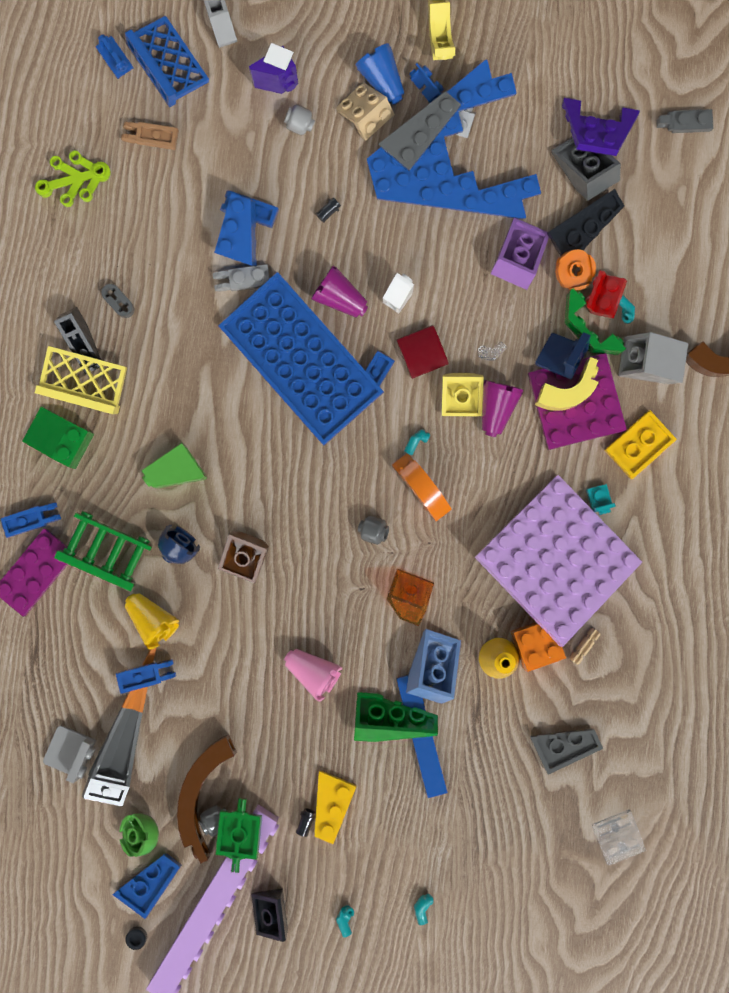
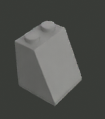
M652 332L624 337L623 342L626 349L621 354L618 376L664 384L683 383L688 343Z

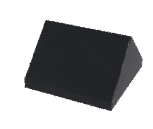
M283 889L252 893L256 935L280 942L286 941L288 925Z

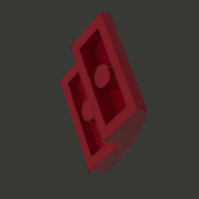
M434 325L396 339L412 379L449 364Z

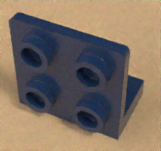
M583 332L580 339L576 338L573 341L551 333L536 359L535 365L572 380L589 349L591 335Z

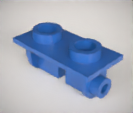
M102 34L98 37L99 44L95 47L117 79L134 68L112 36L108 37Z
M416 63L419 69L417 71L413 69L410 72V79L419 90L424 85L426 86L421 93L431 103L443 94L445 89L438 80L435 82L430 77L432 72L426 65L422 67Z

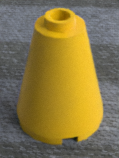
M133 593L125 600V609L148 649L160 646L158 642L162 639L167 641L179 627L177 623L179 620L142 594Z
M494 638L483 644L479 651V663L482 670L488 676L497 679L506 678L517 669L519 653L515 645L509 640Z

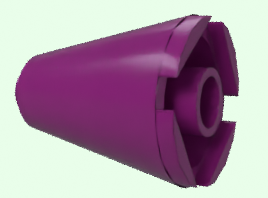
M334 265L311 298L315 302L355 318L358 315L362 317L368 309V306H366L367 300Z
M484 380L482 430L485 431V435L497 437V434H502L523 394V389Z

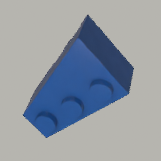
M231 193L214 253L251 266H257L255 201Z

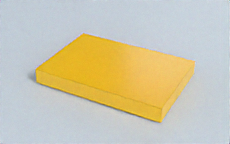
M648 410L604 451L632 480L677 439L653 412Z

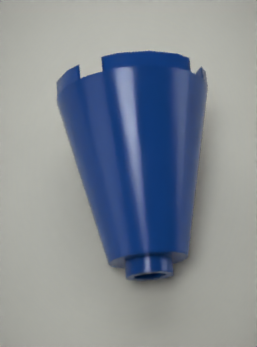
M389 43L377 47L375 52L366 54L355 64L362 76L375 90L386 96L389 103L395 105L403 100L404 89Z

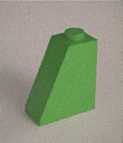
M182 443L142 470L145 475L142 477L144 482L153 488H163L207 479V476L186 445Z

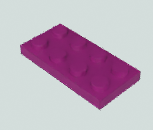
M44 528L0 581V598L21 616H26L68 565L54 558L57 551L60 549L64 550V548H67V545L48 529Z

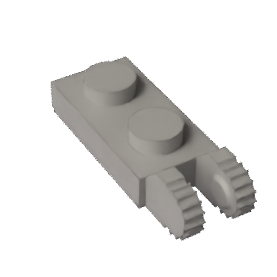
M267 264L213 273V279L229 278L230 284L222 283L215 285V291L219 292L259 288L270 279Z

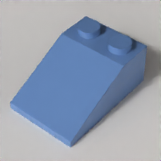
M425 629L409 672L406 693L441 704L453 700L461 640Z

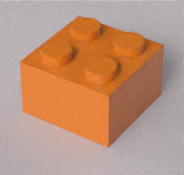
M537 622L510 631L525 671L530 672L566 659L563 648Z

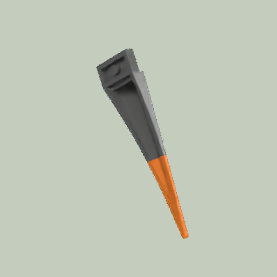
M156 648L149 650L142 666L153 663ZM148 687L128 693L88 774L89 777L82 793L84 799L123 806L130 787L136 745Z

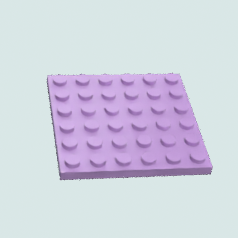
M559 475L555 476L475 556L479 563L560 647H563L642 563Z

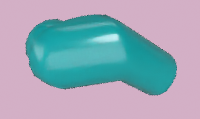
M622 295L619 306L622 308L621 318L624 323L628 324L633 322L635 318V306Z
M425 430L416 432L410 437L404 451L413 455L420 440L427 443L430 433L425 432Z
M349 905L343 906L336 918L343 938L352 934L348 922L354 916V909Z

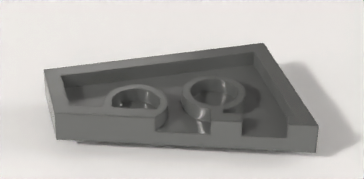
M593 728L530 736L548 775L603 749Z

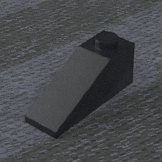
M78 307L60 314L54 320L73 353L101 360L89 327ZM76 358L79 365L82 367L83 365L80 362L79 358ZM93 363L88 368L92 372L100 368L97 363Z

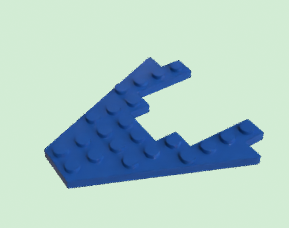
M484 60L447 91L448 94L461 104V107L410 171L381 147L367 158L377 200L526 219L522 200L541 194L537 174L478 190L473 171L457 176L453 175L444 138L463 132L459 112L517 94L512 73L492 79L488 60Z

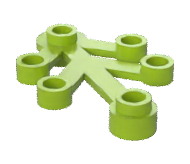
M72 151L69 154L70 161L75 165L80 164L89 170L80 172L65 164L60 157L53 156L50 159V165L55 170H61L70 176L49 182L44 179L39 180L35 184V190L41 197L47 198L52 195L54 189L71 185L68 192L60 197V202L64 207H71L84 181L91 179L87 188H83L79 192V196L84 202H90L98 184L109 179L111 175L109 166L104 162L94 164L83 158L78 151ZM74 156H79L77 160H73ZM55 161H60L57 166L54 165ZM99 169H103L101 174L97 173ZM45 184V188L40 190V187ZM84 193H89L87 198H83ZM66 198H70L68 203H64Z

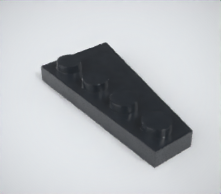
M613 189L547 232V235L560 256L570 250L579 249L584 251L589 243L599 235L601 230L611 222L625 205L617 191Z

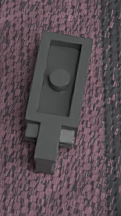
M712 109L668 112L667 115L659 116L656 124L657 128H668V131H672V133L710 132L714 129Z

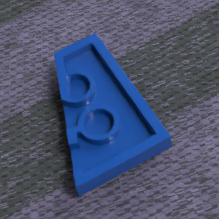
M165 853L112 895L146 919L182 864Z

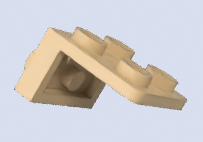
M366 83L358 86L336 107L338 113L355 124L361 138L365 141L395 115L387 97Z

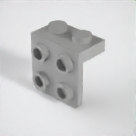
M59 726L51 740L43 763L68 774L66 781L74 784L78 779L84 777L87 767H85L87 761L92 758L95 752L94 745L96 740L65 726Z

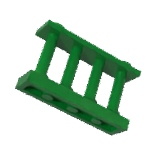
M85 511L75 513L74 517L80 519L67 548L58 550L54 558L131 592L136 583L132 581L133 577L131 576L144 548L149 551L151 550L150 540L141 536L138 539L98 522L92 519V514ZM89 523L98 527L99 530L86 557L84 556L82 559L75 556L76 552L74 551ZM106 532L118 536L105 565L100 567L94 564V558ZM125 540L137 546L125 572L118 575L113 572V566Z

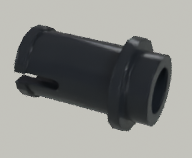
M334 197L328 199V202L315 213L323 223L333 213L339 212L341 205Z
M304 808L301 811V819L296 829V834L308 837L311 824L316 819V812L314 810Z

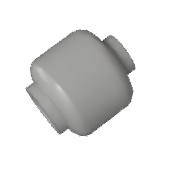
M294 105L293 108L289 107L284 123H286V128L289 131L302 136L306 131L311 132L315 120L311 119L312 112L300 105Z

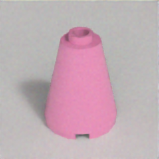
M298 649L290 650L284 658L286 661L285 666L319 702L324 700L323 694L325 691L330 693L341 675L338 671L342 670V667Z

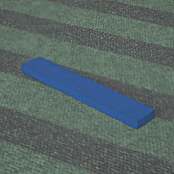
M409 675L396 678L403 705L426 711L423 698L406 693ZM433 736L412 738L427 797L431 798L448 793Z

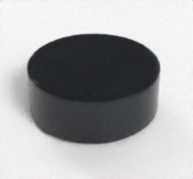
M138 926L131 928L125 938L127 946L132 950L141 949L147 941L145 929Z

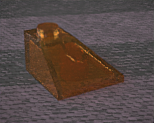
M396 569L386 599L399 619L417 626L420 625L429 603L434 582Z

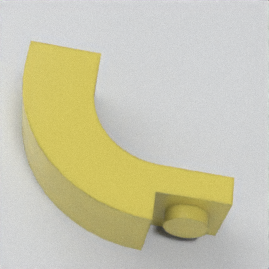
M428 0L433 60L453 59V56H455V46L451 36L449 0Z
M590 357L586 361L578 383L572 388L560 389L545 383L540 390L535 405L547 410L560 411L573 408L586 400L598 385L597 381L591 379L595 378L599 367L596 366L598 360Z

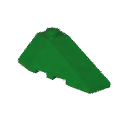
M357 692L354 741L380 742L438 736V715L416 707L410 708L401 705L402 702L397 700L395 702L390 701L377 693Z

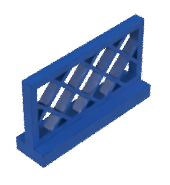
M166 16L136 32H133L132 29L125 32L126 45L169 108L175 105L176 100L209 83V78ZM165 24L169 29L168 34L157 32L158 27ZM143 35L152 36L151 44L142 42L139 37ZM155 37L165 39V47L154 45ZM169 41L177 42L179 49L168 48ZM152 50L163 52L162 59L153 58L151 55ZM166 53L177 55L176 62L165 61ZM180 56L188 58L190 65L178 64ZM163 65L173 67V75L164 74L162 71ZM177 69L188 71L187 78L177 77ZM191 72L199 74L202 78L198 81L189 80ZM174 81L184 83V89L176 92L173 87Z

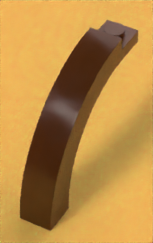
M229 734L215 741L200 755L187 773L179 794L177 820L180 838L184 848L190 845L193 846L191 847L192 854L195 859L198 858L200 864L208 861L211 853L198 822V799L208 775L218 765L234 757L237 753Z

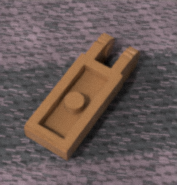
M125 122L123 125L124 129L137 132L136 135L122 134L121 140L124 142L176 150L179 134L178 128L142 122Z

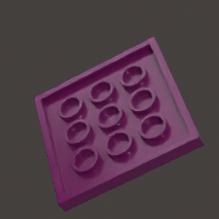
M606 353L591 357L598 360L596 365L599 367L595 378H591L597 381L598 385L586 400L573 408L560 411L547 410L536 406L548 450L627 430ZM590 357L582 360L572 380L546 369L529 372L528 377L535 403L545 383L560 389L574 387L578 383L584 365Z

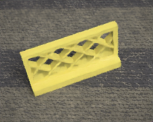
M48 346L40 383L36 385L35 393L102 412L118 414L120 408L118 404L127 367ZM53 352L59 353L64 360L56 366L51 360ZM79 358L83 366L74 371L69 361ZM93 363H97L102 372L95 376L92 375L88 368ZM66 364L71 373L62 378L57 368ZM113 368L121 370L119 379L114 382L107 373ZM85 369L90 379L81 383L76 374ZM54 371L59 381L54 384L46 383L47 375ZM104 374L110 384L101 389L95 379ZM73 376L78 386L74 389H68L64 381ZM91 381L98 390L92 395L88 394L83 387ZM111 386L115 392L114 401L107 399L103 393L104 390Z

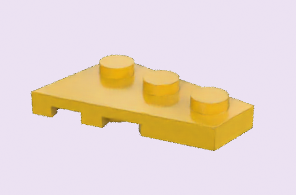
M319 770L314 837L334 844L357 785Z

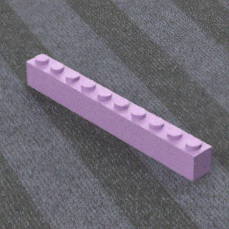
M257 805L252 814L262 815L259 853L263 854L268 845V842H266L268 836H274L279 827L276 824L279 817L262 806ZM226 856L146 988L147 991L150 993L179 992L181 979H187L192 970V967H190L192 961H198L203 952V949H201L203 943L208 944L214 934L212 928L215 924L219 926L225 916L222 913L226 906L230 908L236 898L233 895L237 888L241 890L247 879L244 877L247 871L252 872L257 860H240V872L235 873V871L231 872L232 859Z

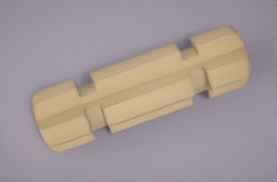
M590 628L587 632V637L582 639L576 648L577 651L573 652L569 659L579 665L583 660L582 657L586 656L594 645V640L597 641L600 632Z

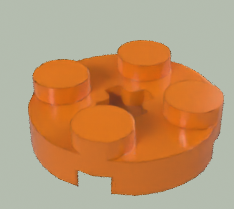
M583 250L567 251L556 261V278L562 288L569 290L574 288L576 291L585 289L591 284L592 278L595 277V261L591 255H588ZM574 265L580 268V271L577 272V276H575V274L572 273Z

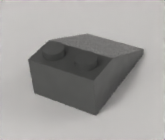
M573 137L551 150L552 155L574 188L587 201L620 181L621 163L612 155L577 150Z

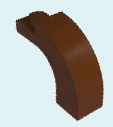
M704 341L687 353L686 363L696 372L709 377L729 376V357L715 354Z

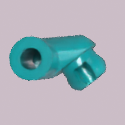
M430 894L420 896L414 905L418 925L428 923L426 911L434 902Z

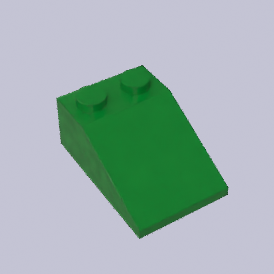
M40 407L22 442L69 468L76 469L94 434Z

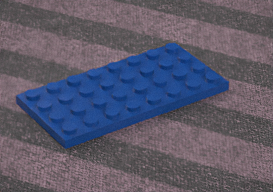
M278 272L218 325L324 446L384 393L379 385Z

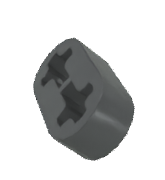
M107 284L102 288L101 294L103 299L119 316L129 318L134 314V305L117 286ZM109 290L114 291L117 297L116 300L109 296ZM122 302L125 306L128 305V312L122 311L119 303Z

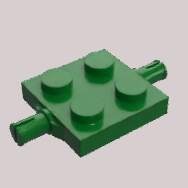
M238 798V808L236 811L222 810L219 817L216 855L227 856L232 859L231 872L235 871V873L240 872V860H257L259 855L262 815L251 814L246 811V798Z

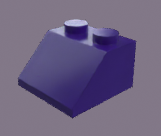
M265 57L249 66L252 83L255 88L283 94L286 91H292L298 85L296 65L292 59L286 70L264 62Z

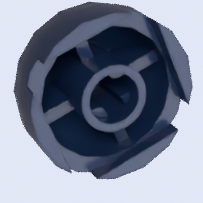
M172 525L166 526L158 541V548L162 558L168 563L184 564L192 560L200 550V545L198 544L196 547L194 543L196 539L181 527L177 526L176 529L170 528Z

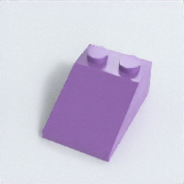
M514 218L491 274L527 290L537 273L549 238L547 232Z

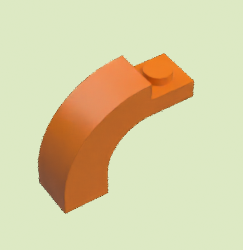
M408 453L392 464L394 470L407 483L425 510L436 522L452 510L434 482Z

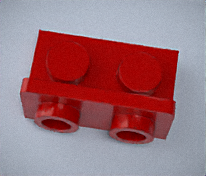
M600 270L598 276L594 278L592 293L588 295L586 300V306L590 313L614 319L627 280L606 275L605 271Z

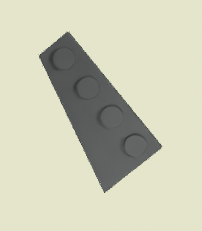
M445 91L378 145L410 171L461 107V104Z

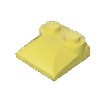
M475 373L444 374L442 377V416H482L483 375Z

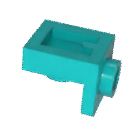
M607 484L586 489L590 507L594 512H599V515L610 513V508L616 507L615 503L611 501Z

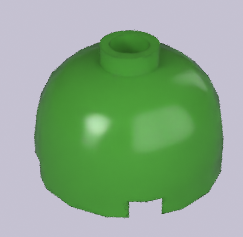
M137 813L126 816L121 822L119 832L123 831V839H120V844L127 856L139 857L146 855L157 845L159 829L151 816Z

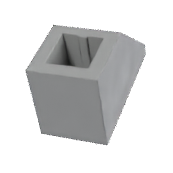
M204 0L219 48L236 43L237 38L225 0Z

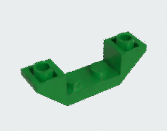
M574 288L571 289L566 295L564 323L578 339H580L583 332L591 335L588 349L590 353H606L610 355L622 353L626 348L620 337L612 334L604 342L600 343L598 336L593 331L590 332L585 326V321L580 316L575 315L583 308L586 302L584 301L585 297L580 291H576Z

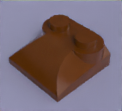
M231 531L228 535L218 569L255 584L269 546L265 541L244 532Z

